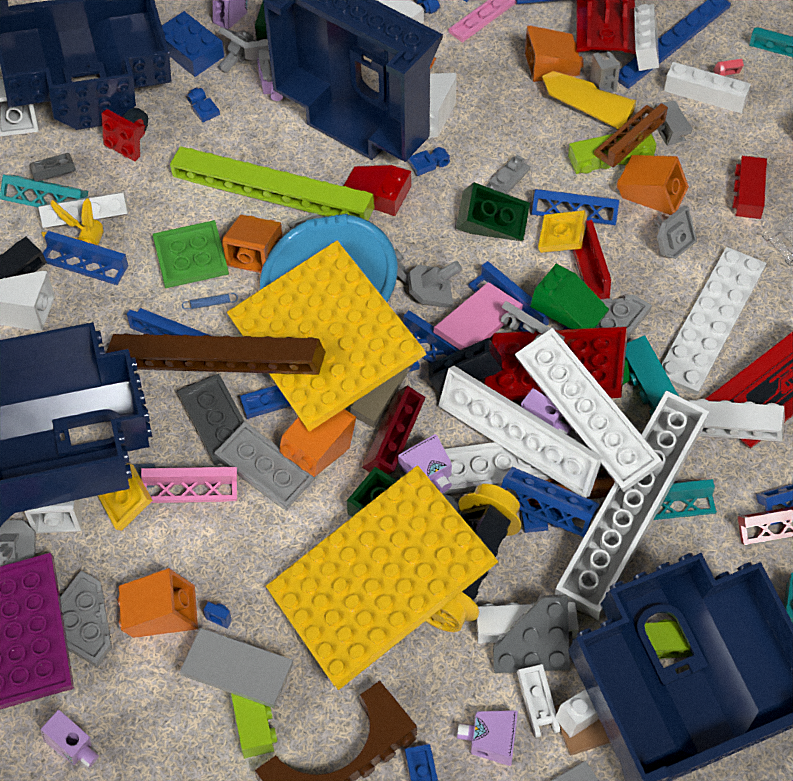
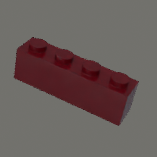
M408 385L394 394L362 465L363 469L371 472L374 467H377L388 475L394 472L398 463V455L403 452L425 401V396Z

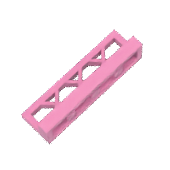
M237 467L141 468V479L146 489L147 486L157 485L163 490L158 496H151L153 500L151 503L237 501ZM222 484H232V495H222L217 489ZM174 485H181L186 489L181 496H174L169 490ZM198 485H205L210 489L205 495H197L193 491Z

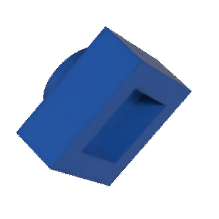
M208 602L204 608L206 620L228 629L232 622L229 609L220 603L215 605Z

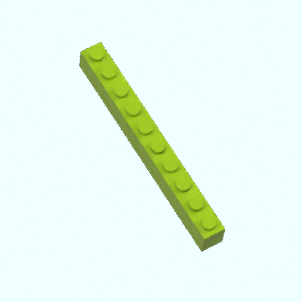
M180 146L170 163L172 175L175 178L326 217L348 214L368 221L374 210L372 193L198 151L193 148Z

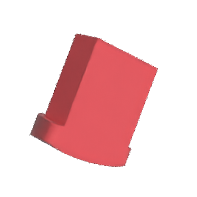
M735 59L718 62L713 71L715 74L722 76L738 74L744 67L743 60Z

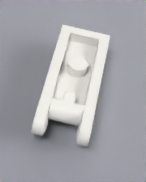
M543 664L519 669L517 674L534 737H541L539 726L552 724L554 733H559L560 726L555 718L556 711Z

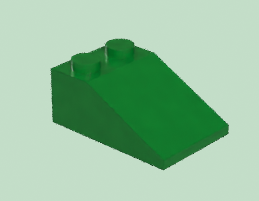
M557 263L535 288L530 305L531 308L571 329L596 328L609 311V308L576 273Z

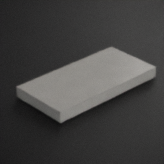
M245 421L214 453V456L227 467H237V474L285 511L316 479V476L313 477L290 459L285 458L279 452L280 448Z
M200 628L180 670V675L275 708L294 662L292 659Z

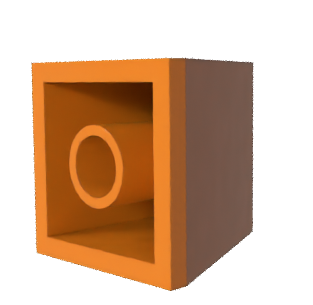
M531 25L527 26L525 56L533 82L543 81L542 76L552 71L569 76L580 75L584 62L583 57L579 56V52H576V42L572 34Z
M632 155L617 181V189L620 191L623 199L668 215H672L678 210L689 188L678 156Z
M240 214L222 240L227 266L261 273L270 251L282 238L281 222Z
M343 409L310 432L298 417L282 435L279 452L285 458L297 464L302 470L315 477L350 448L356 416Z
M170 568L119 586V625L121 631L131 637L136 638L198 629L195 585Z

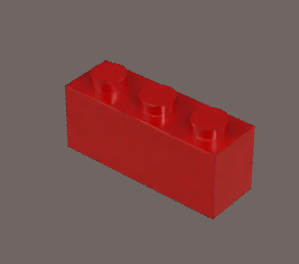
M742 155L740 164L736 163L734 176H738V180L735 179L733 192H737V196L733 197L732 208L736 209L735 216L761 219L765 204L767 158Z

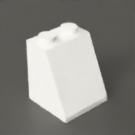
M456 73L430 74V137L428 139L439 136L456 104Z
M0 79V136L39 132L37 103L8 108L3 79Z
M47 271L0 279V325L37 331L43 330L55 298Z
M83 499L27 510L25 514L36 534L81 531Z

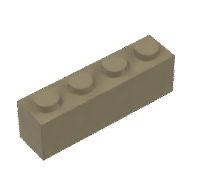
M414 363L349 405L351 406L350 413L356 416L358 420L374 428Z

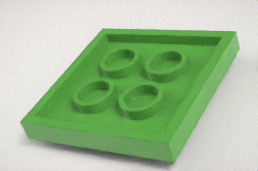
M215 220L153 233L165 288L229 275Z

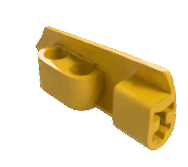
M555 71L542 76L548 95L616 129H620L629 121L635 110L636 100L597 89L589 81Z

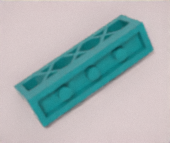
M759 27L754 28L749 46L793 57V36Z
M3 174L0 200L39 208L43 204H48L44 197L49 193H53L57 202H61L68 197L76 199L88 197L89 191L41 180L35 182L34 179L12 174ZM8 184L14 185L18 194L13 197L6 196ZM29 189H33L38 196L33 201H29L24 194Z
M713 479L673 483L663 501L669 502L668 505L662 503L661 506L664 507V510L660 514H656L653 520L716 514L717 511L713 499L715 489ZM708 498L710 508L700 509L693 504L697 499ZM674 501H682L688 505L682 512H677L670 507Z

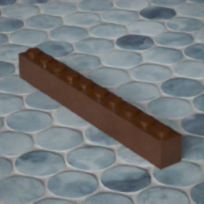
M128 333L113 334L106 353L129 349L130 358L135 357L138 370L319 375L326 353L319 338L135 335Z

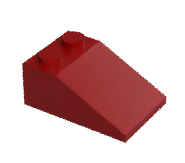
M394 165L354 166L344 186L372 193L374 210L396 216L412 186L411 171Z

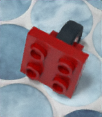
M132 108L121 117L106 109L102 112L103 144L136 162L140 157V139L145 135L148 127V115L139 108Z

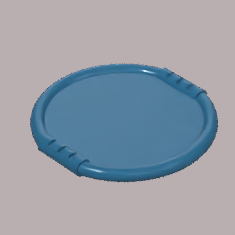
M341 214L308 219L286 233L272 248L262 268L260 290L338 240L385 301L388 302L397 280V256L386 234L376 225L363 218Z

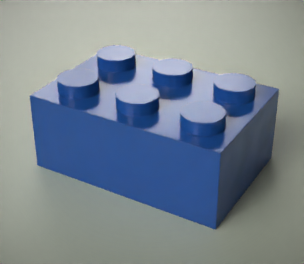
M185 11L162 25L170 58L194 77L225 57L223 41Z

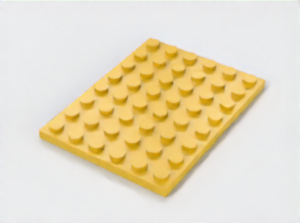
M338 240L227 311L228 316L243 337L319 338L326 352L319 375L269 373L309 432L427 355L424 348Z
M417 465L267 584L266 588L330 681L340 690L499 561Z

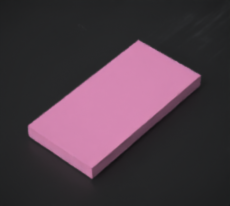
M488 282L434 327V333L459 350H462L486 338H490L505 325L501 322L502 316L508 313V311L502 308L505 301L522 310L523 304Z

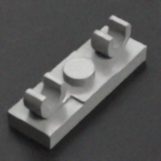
M517 154L489 181L486 187L508 194L529 172L530 166L524 163V158Z
M504 302L502 308L508 311V313L502 316L501 322L507 325L509 320L512 319L510 328L516 330L520 325V321L524 322L523 328L534 334L535 331L541 333L536 336L535 340L551 329L511 303ZM556 332L562 340L565 339V337Z

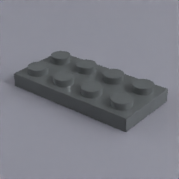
M216 374L177 391L214 465L222 463L214 456L216 450L244 422L221 376Z

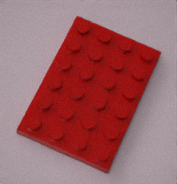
M627 327L555 330L565 337L563 340L608 396L610 398H622L628 335ZM535 331L534 334L531 332L494 333L492 344L501 355L502 371L493 376L486 377L485 385L512 402H522L532 389L545 395L515 356L517 352L532 343L536 336L541 333Z

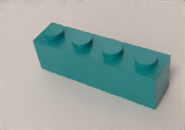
M644 335L628 342L625 359L628 361V367L631 372V382L634 386L638 385L641 390L639 396L644 405L648 403L651 409L649 414L652 417L666 391L678 397L679 395L646 336Z

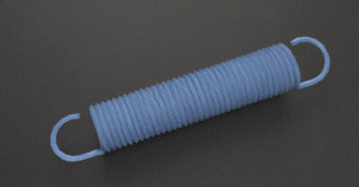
M229 294L190 300L191 308L184 309L233 303L238 300V296L232 302L230 301Z

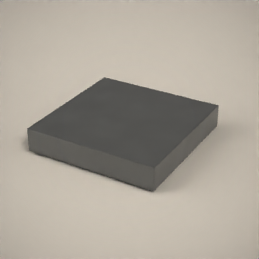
M70 153L30 163L35 182L76 170Z

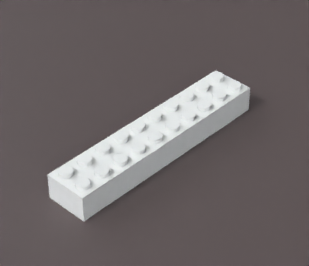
M668 391L665 392L641 435L660 457L663 465L624 492L616 482L614 483L555 589V595L567 594L568 602H575L577 610L596 620L600 619L604 611L601 602L605 598V593L610 590L609 587L619 582L703 430L707 422L708 410Z

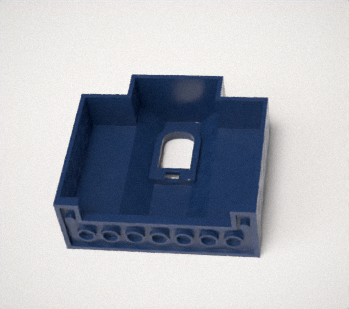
M0 0V69L8 108L50 101L55 120L80 130L102 126V112L106 109L121 117L124 116L128 110L136 106L134 88L172 83L170 52L155 0H48L9 6L8 0ZM100 75V78L72 82L74 77Z
M263 0L273 90L306 108L307 125L363 156L373 160L384 150L406 162L430 137V65L441 43L443 34L377 0ZM364 56L371 59V62L365 60ZM361 64L378 73L379 92L373 90L364 82Z
M94 322L0 340V527L14 513L130 489L128 479L132 478L130 464H128L130 463L128 452L150 447L148 440L149 437H152L151 426L148 423L150 418L148 409L144 406L146 404L144 392L142 389L138 390L142 386L139 374L134 373V371H138L135 357L130 358L129 349L105 353L104 346H99V344H103L100 330L95 331ZM101 422H111L112 437L71 446L68 429ZM60 433H64L65 440L61 441Z
M688 553L678 559L679 562L672 565L669 562L661 564L655 568V572L647 574L646 571L641 572L633 577V581L626 584L624 581H619L609 587L610 590L605 593V598L601 602L608 620L601 623V628L594 631L591 628L580 631L576 634L577 638L572 640L573 643L568 652L618 757L625 781H673L793 728V623L761 562L754 565L751 562L745 563L737 568V572L730 574L729 571H726L714 578L702 553L694 556L692 553ZM658 613H666L672 616L687 641L693 656L663 668L645 631L647 619ZM688 665V670L679 674L676 673L675 669Z

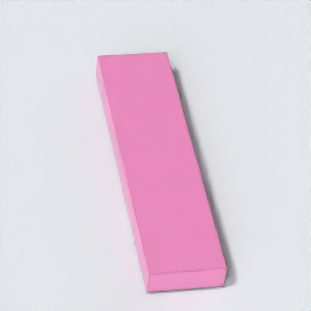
M488 0L450 27L449 33L463 43L516 4L517 0Z

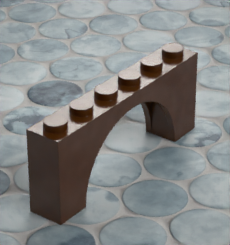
M378 681L360 694V704L367 714L370 728L366 744L351 763L337 771L316 775L296 771L284 764L275 755L255 770L256 778L258 781H356L361 776L366 778L374 772L377 764L381 761L384 763L390 761L395 756L396 750L402 746L406 748L416 740L417 725L383 683Z

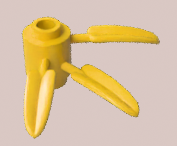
M89 198L85 199L82 205V225L59 204L51 200L53 210L63 221L71 227L76 225L81 229L78 238H71L99 245L104 233L103 225L101 222L93 219L92 205ZM41 232L42 236L45 238L47 232Z

